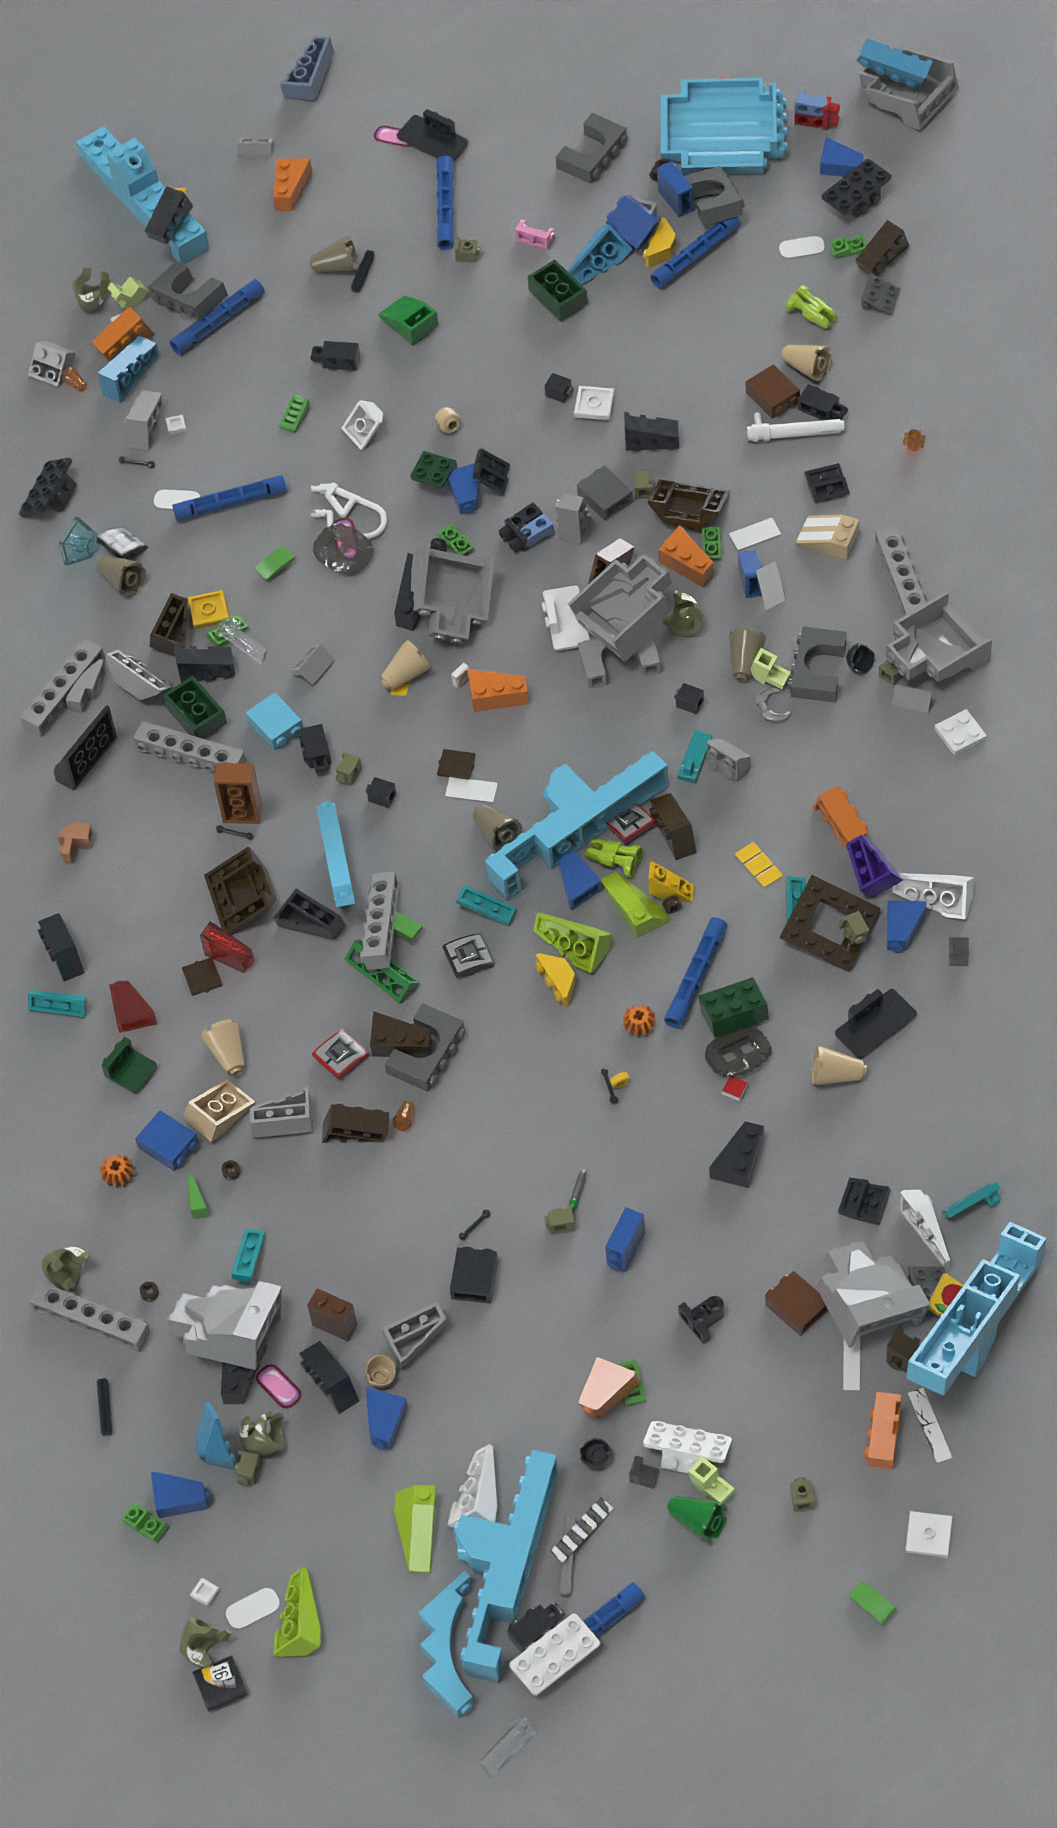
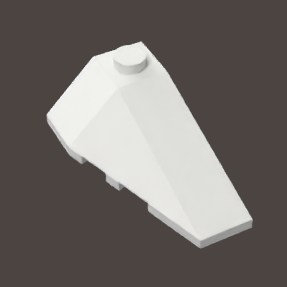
M898 873L903 881L893 886V893L910 901H926L927 909L935 910L945 917L967 918L973 898L974 877Z
M903 1190L900 1192V1212L946 1271L949 1270L950 1258L930 1197L927 1194L924 1195L921 1190Z
M490 1444L477 1450L467 1470L469 1477L459 1489L461 1496L458 1503L454 1502L451 1507L448 1521L449 1527L454 1528L456 1521H460L461 1515L492 1522L496 1520L497 1496L493 1446Z

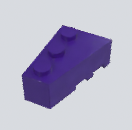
M860 835L846 843L861 892L874 898L903 881L902 877L873 841Z

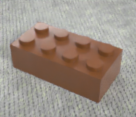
M246 762L216 763L214 786L223 823L260 824L263 805L254 764Z

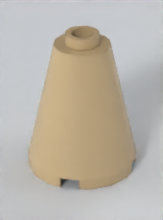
M787 345L781 352L784 362L816 381L824 379L822 376L824 373L827 374L832 363V354L829 353L830 348L826 346Z
M408 640L402 644L380 676L382 679L380 683L387 690L389 688L394 690L431 668L426 657L423 654L421 655L418 652L419 649Z
M231 1019L212 1024V1029L208 1032L204 1029L201 1033V1038L224 1071L232 1076L240 1074L245 1065L237 1021L234 1020L232 1022Z
M816 1046L812 1059L814 1068H811L812 1084L823 1085L858 1081L862 1079V1076H866L867 1065H864L862 1060L823 1046Z

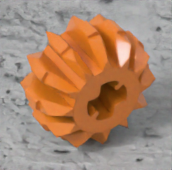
M642 1003L639 1007L633 1004L632 1009L627 1008L626 1014H623V1027L628 1029L629 1035L635 1032L636 1037L639 1033L645 1036L646 1031L652 1032V1027L656 1024L654 1019L655 1013L651 1011L649 1006L643 1008Z
M118 1153L116 1157H113L110 1154V1159H104V1164L100 1165L101 1178L105 1180L107 1185L113 1184L116 1188L120 1183L124 1187V1181L130 1182V1176L134 1174L132 1169L133 1163L129 1161L126 1155L121 1157V1154Z

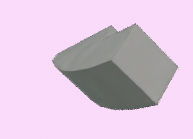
M99 659L91 665L75 682L66 699L69 711L83 713L88 698L96 699L106 672L104 659Z

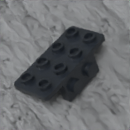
M429 109L423 112V117L413 115L396 134L397 139L437 158L449 156L453 161L468 145V139L456 134L454 121Z
M866 159L821 195V199L842 215H847L852 211V215L857 218L880 201L881 187L891 180V174L872 160Z
M70 457L49 460L44 464L42 472L36 478L33 488L29 491L26 501L21 506L19 511L21 517L43 514L49 504L57 512L64 510L77 486L66 473L73 461Z
M876 989L874 992H869L861 1002L855 1003L849 1008L848 1021L835 1030V1036L856 1057L862 1058L915 1018L917 1011L896 990L889 989L883 994L879 989Z

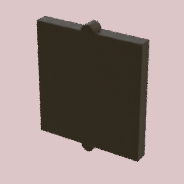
M443 749L441 760H438L437 776L469 780L471 771L474 769L475 753Z
M212 957L199 962L195 961L193 964L182 967L192 996L203 992L208 993L209 990L222 986Z

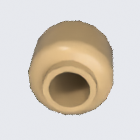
M450 407L440 409L435 415V424L444 433H453L460 426L461 419L459 415Z

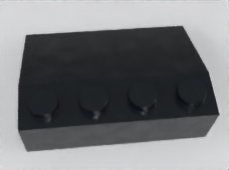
M108 705L102 709L55 766L53 772L56 782L74 791L118 738Z

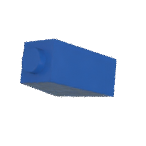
M825 137L820 161V174L844 177L863 162L864 154Z
M474 463L452 470L447 479V484L460 515L471 513L478 509L481 483L473 480Z
M756 550L739 552L738 565L745 598L762 596L756 573L761 568V564Z
M574 850L564 854L559 859V870L571 910L602 891L601 879Z
M888 901L887 950L899 952L908 949L926 915V901Z
M367 1387L366 1397L371 1444L381 1450L385 1448L391 1450L408 1407L406 1398Z
M151 1472L155 1507L159 1518L208 1509L207 1502L211 1501L209 1489L204 1488L203 1482L159 1472Z

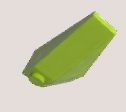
M614 872L601 879L603 888L636 938L670 922V919L658 903L619 873Z
M540 912L536 915L533 931L544 941L552 944L559 950L562 956H566L571 960V964L590 973L596 970L608 953L612 934L600 929Z
M413 1485L397 1491L395 1495L394 1514L409 1573L430 1574L437 1506L436 1486Z
M302 1567L292 1574L289 1579L284 1598L287 1604L284 1612H281L279 1617L282 1620L280 1631L276 1630L274 1636L273 1655L276 1657L307 1656L320 1647L321 1628L308 1571L306 1567Z

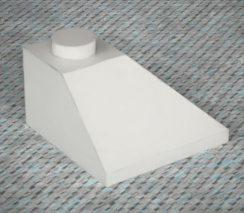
M359 400L341 429L360 450H364L382 423L383 413L373 402Z

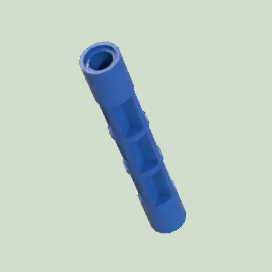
M441 156L437 159V246L441 250H450L454 247L453 159L449 156Z
M733 217L714 224L713 227L700 235L685 249L681 250L670 261L650 275L652 283L657 288L661 289L685 268L693 264L695 260L741 225L739 218Z
M253 279L212 309L203 319L197 320L169 341L171 348L175 353L181 355L193 344H196L249 305L250 302L264 294L265 290L262 284L257 279Z
M283 475L175 503L172 504L176 521H181L285 493L287 488Z
M712 917L709 920L695 954L665 1015L664 1022L670 1027L677 1029L682 1027L718 946L722 941L728 925L720 918Z
M632 1582L583 1622L597 1637L645 1599V1595Z

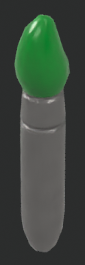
M585 1169L579 1172L571 1199L569 1200L572 1211L578 1206V1199L586 1178Z

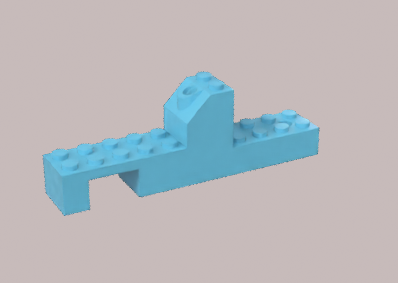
M104 126L78 140L76 145L80 158L134 216L147 227L165 187L158 180L157 170L144 146L136 138L121 145ZM189 213L169 241L172 256L181 264H185L209 250L206 230Z
M652 751L648 755L642 756L635 764L629 765L621 774L615 775L608 783L598 787L595 792L566 764L556 768L551 773L550 783L543 793V798L549 803L550 814L541 822L535 823L525 833H521L514 841L505 844L501 850L491 854L485 860L488 882L507 901L521 891L518 870L520 866L538 855L551 869L559 864V859L564 854L570 853L573 850L575 852L592 839H595L609 829V826L606 824L608 820L635 803L639 806L643 805L669 786L667 764Z
M1009 1222L1001 1233L997 1254L991 1262L984 1259L980 1262L908 1361L906 1379L944 1396L961 1371L976 1377L984 1366L994 1343L999 1321L1043 1261L1047 1238Z
M535 1450L531 1451L530 1457H526L524 1469H526L525 1476L521 1475L519 1488L521 1490L519 1495H515L513 1503L515 1510L514 1514L510 1513L508 1525L461 1515L460 1521H456L454 1526L459 1561L467 1562L473 1574L483 1576V1581L485 1582L484 1588H480L477 1600L480 1601L478 1608L473 1610L472 1628L469 1627L467 1631V1647H463L461 1652L462 1667L465 1669L466 1676L499 1683L504 1660L501 1648L484 1644L491 1619L510 1624L517 1620L558 1475L556 1455Z

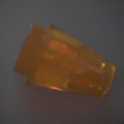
M68 367L63 371L61 377L65 383L80 392L87 387V384L75 368Z
M404 1101L393 1117V1125L398 1130L405 1131L412 1125L414 1104L411 1101Z

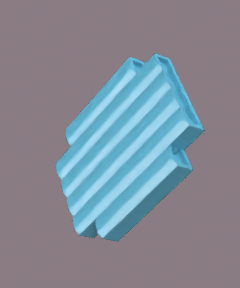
M762 77L681 80V94L661 95V159L681 161V173L683 175L693 174L721 166L722 170L727 172V174H764V168H767V159L784 158V153H787V142H784V138H787V128H784L783 123H787V113H783V109H787V99L783 98V92H780V89H776V82L769 83V92H766V84H762Z

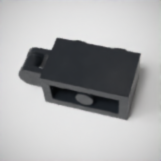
M324 341L323 346L312 347L310 359L313 362H321L322 368L357 371L360 358L359 343Z
M809 384L798 398V410L820 420H832L833 418L842 421L848 412V408L839 403L838 396Z
M323 724L300 728L302 736H299L300 746L305 747V751H302L304 762H308L310 769L315 768L316 774L328 772L331 758Z
M556 1602L551 1603L545 1609L541 1604L537 1607H531L523 1618L515 1620L509 1625L507 1629L508 1638L523 1653L530 1644L537 1642L548 1630L557 1626L556 1623L564 1617L565 1613ZM551 1612L555 1614L553 1617L549 1615Z

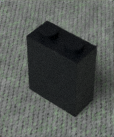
M469 1246L457 1247L450 1285L452 1300L491 1304L498 1265L497 1251L488 1248L483 1250L474 1249Z

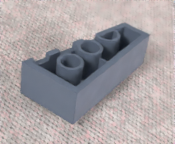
M314 36L304 49L303 56L296 60L295 67L289 70L287 78L280 83L284 98L316 100L334 53L330 37Z

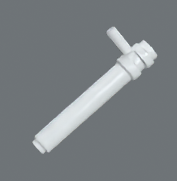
M756 412L754 414L755 424L747 427L748 441L758 442V440L770 441V439L838 434L844 431V421L834 419L769 425V423L762 424L761 413Z

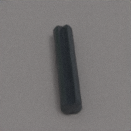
M373 250L365 251L352 282L351 291L360 292L375 256Z
M99 1378L97 1380L100 1429L101 1434L107 1436L112 1434L109 1385L107 1378Z

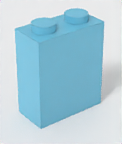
M275 692L245 712L247 723L273 750L284 746L287 741L298 736L301 733L300 728H303L302 720Z

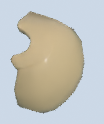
M381 1354L373 1356L368 1361L365 1377L372 1387L385 1388L394 1381L396 1364L390 1357Z

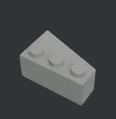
M142 390L139 396L136 397L134 406H131L129 415L125 417L129 449L149 451V438L154 437L152 429L154 425L158 424L163 409L162 393Z
M562 493L560 500H557L555 510H557L556 521H558L557 532H559L560 540L581 544L591 515L587 514L589 510L586 509L583 497Z
M308 1087L302 1088L303 1091L293 1095L291 1093L286 1094L285 1098L280 1100H270L251 1107L250 1125L253 1138L312 1132L311 1100Z
M436 1301L382 1328L383 1337L400 1369L404 1368L446 1326V1317Z

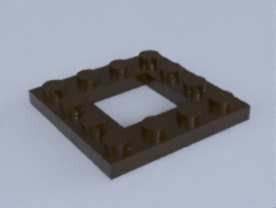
M811 875L779 938L849 972L864 942L852 944L850 939L845 936L842 944L839 945L806 927L820 901L847 915L859 911L869 928V932L881 908Z

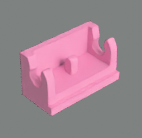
M521 220L515 228L516 241L548 250L555 238V233H552L554 229L550 228L548 232L527 227L524 224L525 220Z

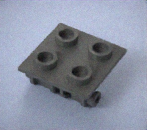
M870 273L861 298L862 308L868 310L871 306H874L892 316L901 288Z
M908 1267V1279L911 1281V1285H920L929 1301L942 1274L945 1273L944 1267Z

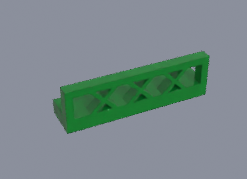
M354 940L344 958L345 961L399 1003L404 1001L409 990L417 989L420 984L419 981L392 960H390L389 968L374 969L375 972L370 973L366 969L364 962H356L352 959L355 951L359 953L363 951L362 940ZM380 973L387 974L389 983L384 984L381 981ZM394 984H400L403 987L400 995L395 992Z

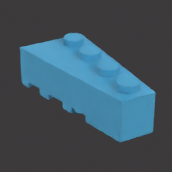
M869 38L863 43L856 60L861 66L872 68L878 74L887 75L895 82H902L910 89H918L933 62L929 59L926 62L919 60V56L912 54V56L905 55L903 50L898 48L891 50L888 45Z
M138 336L98 372V377L103 395L120 403L159 355L157 343Z

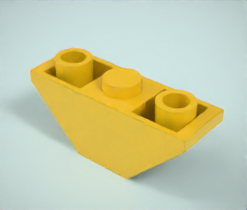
M661 218V222L655 229L654 236L650 237L649 247L645 249L643 254L645 267H651L669 260L674 253L676 234L666 218Z
M650 862L648 877L650 894L662 901L673 895L677 896L680 902L693 901L694 884L657 863Z
M541 953L536 954L535 967L538 973L544 975L546 985L554 990L553 994L557 1002H561L564 1007H567L576 984L574 971L564 958Z

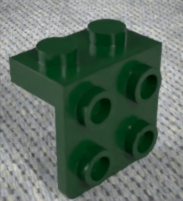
M423 450L410 475L411 480L443 488L452 470L457 469V462L454 459Z
M125 1036L115 1044L113 1051L103 1059L101 1065L106 1078L132 1093H137L157 1069V1063L135 1051L131 1040Z

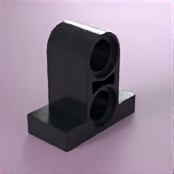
M719 1296L707 1298L692 1310L685 1302L678 1306L679 1316L703 1344L710 1340L708 1328L724 1316V1301ZM714 1306L719 1307L718 1310H712L710 1308ZM696 1318H702V1319H703L702 1321H699V1322H698V1321H695Z

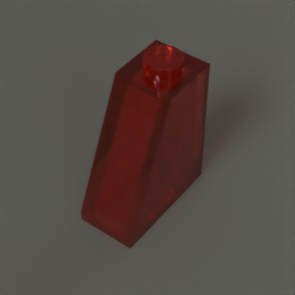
M209 921L200 935L204 955L244 973L254 962L252 949L215 923Z
M128 980L109 984L119 1033L157 1025L154 1011Z

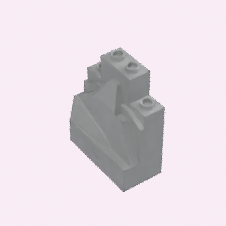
M905 47L902 49L905 55L912 56V54L919 56V60L926 62L929 59L933 61L925 80L918 89H910L902 82H895L887 75L878 74L874 69L864 67L858 74L861 86L865 87L868 102L876 104L878 108L897 113L902 118L905 126L918 130L923 128L959 88L953 61Z
M429 543L414 550L411 573V592L414 593L413 611H417L423 616H430L428 636H433L435 640L443 641L448 639L451 640V643L461 644L469 639L470 624L480 626L488 621L495 557L491 556L484 560L430 549Z
M644 554L630 567L624 562L621 564L619 561L614 560L577 594L568 605L578 624L625 662L641 648L656 630L654 623L661 617L660 614L668 608L665 602L666 597L662 592L672 584L669 577L670 572L665 567L661 568L658 566L654 558H648Z
M948 591L893 622L892 634L896 640L887 645L886 658L908 680L927 670L928 675L934 677L939 682L944 678L948 679L965 668H969L973 672L990 662L993 639L989 637L982 641L948 605Z
M864 1241L852 1242L841 1248L835 1247L827 1252L823 1263L829 1273H825L820 1277L816 1288L849 1348L853 1347L859 1335L911 1319L916 1327L921 1325L930 1303L920 1285L912 1286L908 1282L900 1265L895 1262L892 1256L879 1257L873 1260Z
M259 1281L256 1288L247 1289L227 1285L222 1287L213 1285L210 1292L206 1293L204 1298L183 1293L180 1300L175 1302L173 1313L168 1316L167 1326H169V1335L183 1338L186 1354L256 1370L257 1351L273 1318H281L282 1286Z

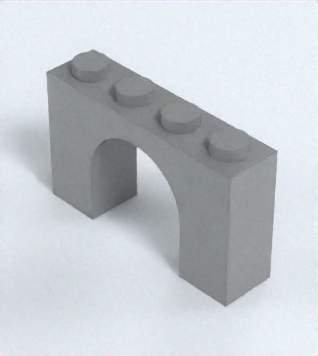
M651 634L641 648L633 654L638 660L643 677L661 673L660 660ZM598 639L585 640L578 643L579 657L588 688L607 685L603 661L613 652Z

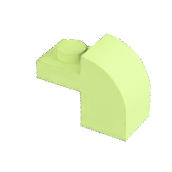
M129 277L122 287L114 283L107 287L112 293L111 296L124 309H127L129 306L132 308L139 304L149 292L140 281Z
M761 648L751 666L752 675L762 684L766 681L782 689L791 672L774 664L777 656Z
M703 1457L688 1471L691 1482L706 1498L710 1497L712 1500L724 1504L735 1493V1488L719 1477L718 1468Z

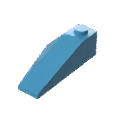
M601 225L567 271L582 285L594 278V276L622 262L632 248L611 225Z
M210 1402L205 1403L195 1437L197 1447L194 1449L200 1459L204 1458L207 1464L235 1470L237 1462L233 1453L230 1454L229 1452L231 1447L224 1435L225 1432Z

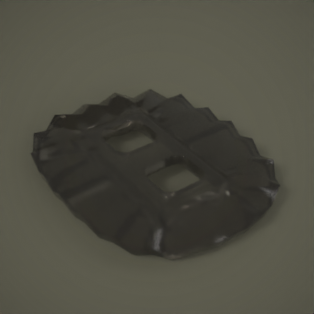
M341 523L332 524L324 528L314 541L312 551L315 557L329 569L342 575L351 576L360 573L368 565L373 556L374 547L371 540L367 539L364 534ZM334 539L342 542L338 550H333L329 547ZM348 548L357 551L352 559L344 556Z
M745 1027L721 1035L711 1041L705 1049V1060L714 1073L732 1078L737 1075H744L746 1072H752L755 1068L760 1067L762 1063L767 1062L768 1058L772 1055L769 1040L759 1029L754 1027ZM748 1043L754 1050L745 1054L740 1047ZM733 1052L737 1058L727 1062L723 1055Z

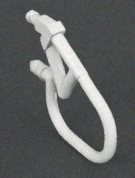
M334 482L311 486V493L320 492V494H325V497L341 518H346L355 503L362 504L379 513L381 517L379 528L371 533L357 534L358 540L373 539L385 530L387 515L381 506L339 488L338 484ZM335 494L349 499L344 508L334 497ZM325 509L313 510L311 516L314 518H326L327 516V527L332 534L333 511ZM334 532L336 535H338V536H340V537H349V535H343V534Z

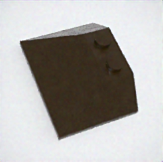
M659 479L648 499V505L663 523L673 527L680 525L692 530L700 529L719 515L730 491Z
M249 846L204 875L225 937L271 909L277 899L266 867Z

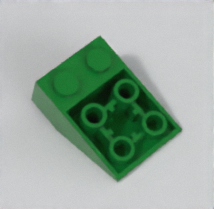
M405 295L378 314L382 320L412 345L438 326L437 312L423 301Z

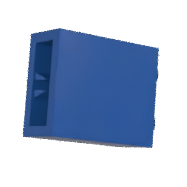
M671 161L658 167V191L677 216L681 217L694 211L693 187L676 165Z
M631 195L621 196L616 203L618 206L607 215L606 218L608 220L605 224L611 225L621 237L636 249L642 248L661 222V219Z
M161 1110L158 1111L135 1138L137 1147L173 1171L184 1164L186 1157L197 1149L199 1143L195 1132Z
M625 1207L605 1246L607 1265L611 1269L625 1272L645 1234L643 1213Z

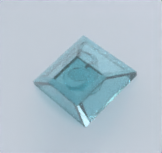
M75 516L59 542L63 562L67 566L92 558L94 553L100 548V544L97 542L98 534L77 516Z

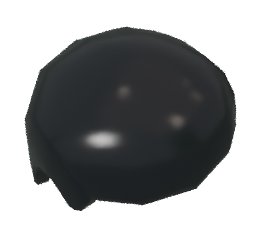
M857 643L848 650L846 656L847 665L858 673H865L872 667L875 653L867 645Z
M593 1438L586 1441L583 1447L580 1448V1459L590 1469L603 1468L610 1461L611 1448L603 1439Z

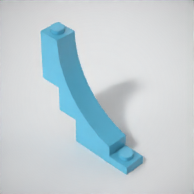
M331 801L319 803L320 806H316L335 904L336 907L355 904L335 803L331 804Z
M465 1571L418 1613L420 1622L432 1632L420 1644L422 1653L434 1664L422 1675L423 1684L458 1718L463 1714H468L474 1704L473 1696L460 1681L451 1657L454 1627L464 1607L463 1598L460 1595L467 1593L472 1584L470 1576Z

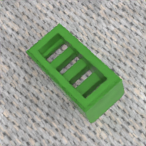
M293 394L280 421L279 428L295 433L310 408L309 399Z
M192 1174L188 1175L189 1202L192 1218L208 1217V1211L194 1177Z
M635 1359L616 1364L634 1371L641 1379ZM640 1381L638 1387H635L629 1393L640 1392V1395L628 1397L627 1395L624 1398L626 1407L646 1402L642 1381Z

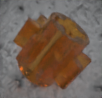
M911 429L908 433H904L903 445H907L908 451L917 452L920 448H924L925 435H921V430Z

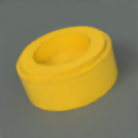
M627 1072L618 1073L610 1079L612 1087L616 1089L630 1082Z

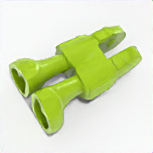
M805 285L800 286L797 292L790 296L785 305V310L788 312H792L796 308L802 310L803 317L824 329L829 328L830 322H835L838 318L833 309L819 297H813L810 294L809 288Z
M592 839L589 843L591 848H587L585 852L586 858L597 861L602 865L612 868L616 864L622 866L624 875L629 878L634 876L636 863H640L643 857L642 846L633 845L626 847L622 846L621 842L605 841L602 839Z

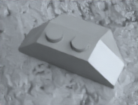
M120 650L106 654L105 658L113 681L122 689L131 693L136 699L143 700L171 690L168 679L142 661L130 655H125Z

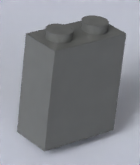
M605 465L595 470L587 478L580 480L577 484L578 496L583 497L585 503L604 521L633 502L632 491Z

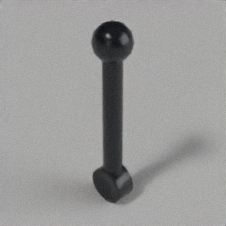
M123 456L119 458L120 463L128 462L146 465L151 469L155 467L154 461L143 462L125 459Z
M222 825L216 827L218 833L235 834L246 837L248 840L253 838L251 832L242 833L223 828Z
M603 1068L601 1070V1074L605 1078L611 1096L610 1102L616 1104L618 1102V1097L614 1096L607 1075L608 1070L606 1068Z
M487 1209L483 1210L482 1216L466 1231L461 1232L459 1238L461 1240L466 1239L467 1234L484 1218L490 1217V1211Z

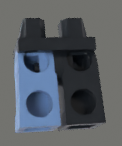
M534 502L514 514L511 518L504 520L505 526L499 530V535L504 541L509 537L513 538L508 541L509 547L513 552L521 548L525 552L544 537L550 538L555 535L553 523Z

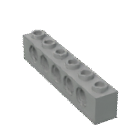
M897 526L875 531V543L901 612L905 616L925 604L926 596L924 590L920 589L919 576L914 573V563L908 558L909 550L907 546L904 547L903 534L898 532Z
M86 639L76 646L72 655L55 672L51 681L45 684L42 692L33 699L29 708L23 711L20 717L23 728L40 737L43 736L67 706V696L79 677L99 659H105L102 647Z
M145 721L141 722L133 738L136 749L141 752H149L158 757H166L175 762H183L191 767L203 768L208 772H215L216 763L246 762L243 750Z
M395 871L374 873L372 882H369L370 895L367 897L369 907L366 909L367 922L364 923L365 937H362L363 951H360L361 962H364L367 970L389 968L399 893V881Z
M40 1282L29 1301L32 1311L137 1352H140L150 1333L147 1322L142 1318H132L124 1311L119 1310L117 1312L106 1304L101 1303L99 1305L88 1297L81 1298L70 1290L63 1291L58 1289L52 1283L45 1284ZM58 1299V1302L51 1303L53 1300ZM76 1306L74 1310H69V1308ZM94 1313L92 1317H86L88 1314ZM112 1320L110 1324H104L106 1321ZM130 1327L128 1331H122L124 1328Z

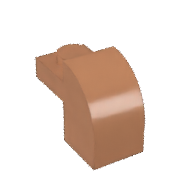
M71 823L59 832L60 856L63 857L65 864H72L75 848L90 849L93 837L91 823Z

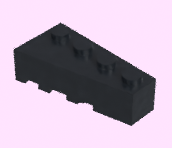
M407 553L394 615L396 626L413 631L421 615L419 612L413 611L414 593L411 592L413 554Z

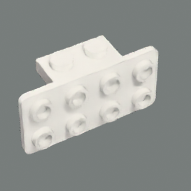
M576 585L545 590L543 592L544 602H542L543 613H547L545 624L546 628H550L555 651L578 648V643L590 640L588 631L578 624L568 605L580 593L579 587Z
M652 1421L645 1436L643 1446L663 1451L661 1468L689 1474L688 1471L701 1457L708 1461L723 1463L732 1439L723 1434H713L703 1430L685 1428L680 1425L666 1424L662 1421Z
M571 1614L555 1628L548 1630L537 1642L530 1644L523 1653L510 1662V1668L528 1690L537 1696L600 1646V1641L577 1614Z

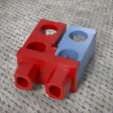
M804 90L798 91L795 100V125L822 128V130H827L828 126H838L840 104L832 103V97L829 96L826 98L823 96L815 97L805 95L806 91Z

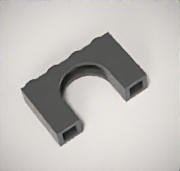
M591 113L583 123L584 135L602 143L604 146L599 151L591 154L580 153L564 146L556 156L557 169L590 184L595 178L599 177L602 169L608 166L611 158L617 155L618 150L628 140L626 127L595 113Z
M721 166L684 176L693 187V198L708 194L719 195L696 202L698 217L703 226L743 215L744 201L742 197L739 198L738 191L734 189L732 180L728 179L727 172H724Z
M177 261L148 286L151 292L150 296L155 302H160L166 307H171L179 313L182 312L190 318H195L199 321L225 299L228 293L223 282L211 277L196 291L188 294H178L193 278L188 266Z
M802 627V633H798L797 636L799 648H795L794 651L796 663H792L791 667L793 678H789L788 682L791 697L835 703L838 691V677L815 674L807 669L805 664L809 659L818 655L844 657L847 632Z
M422 1003L413 1018L414 1025L429 1029L431 1035L440 1042L438 1049L432 1055L424 1058H415L394 1049L385 1063V1068L388 1075L428 1092L430 1087L435 1085L440 1070L443 1071L445 1069L448 1057L454 1054L456 1044L459 1040L463 1039L466 1030L463 1020Z

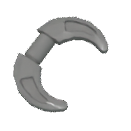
M766 688L760 691L756 697V705H759L762 712L761 716L771 722H782L789 718L791 711L777 714L769 711L766 705L767 698L771 694L780 693L779 689Z

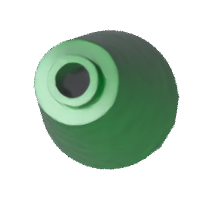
M676 1495L667 1504L670 1516L707 1543H712L711 1539L713 1537L717 1539L720 1536L727 1517L724 1516V1510L727 1511V1507L721 1502Z

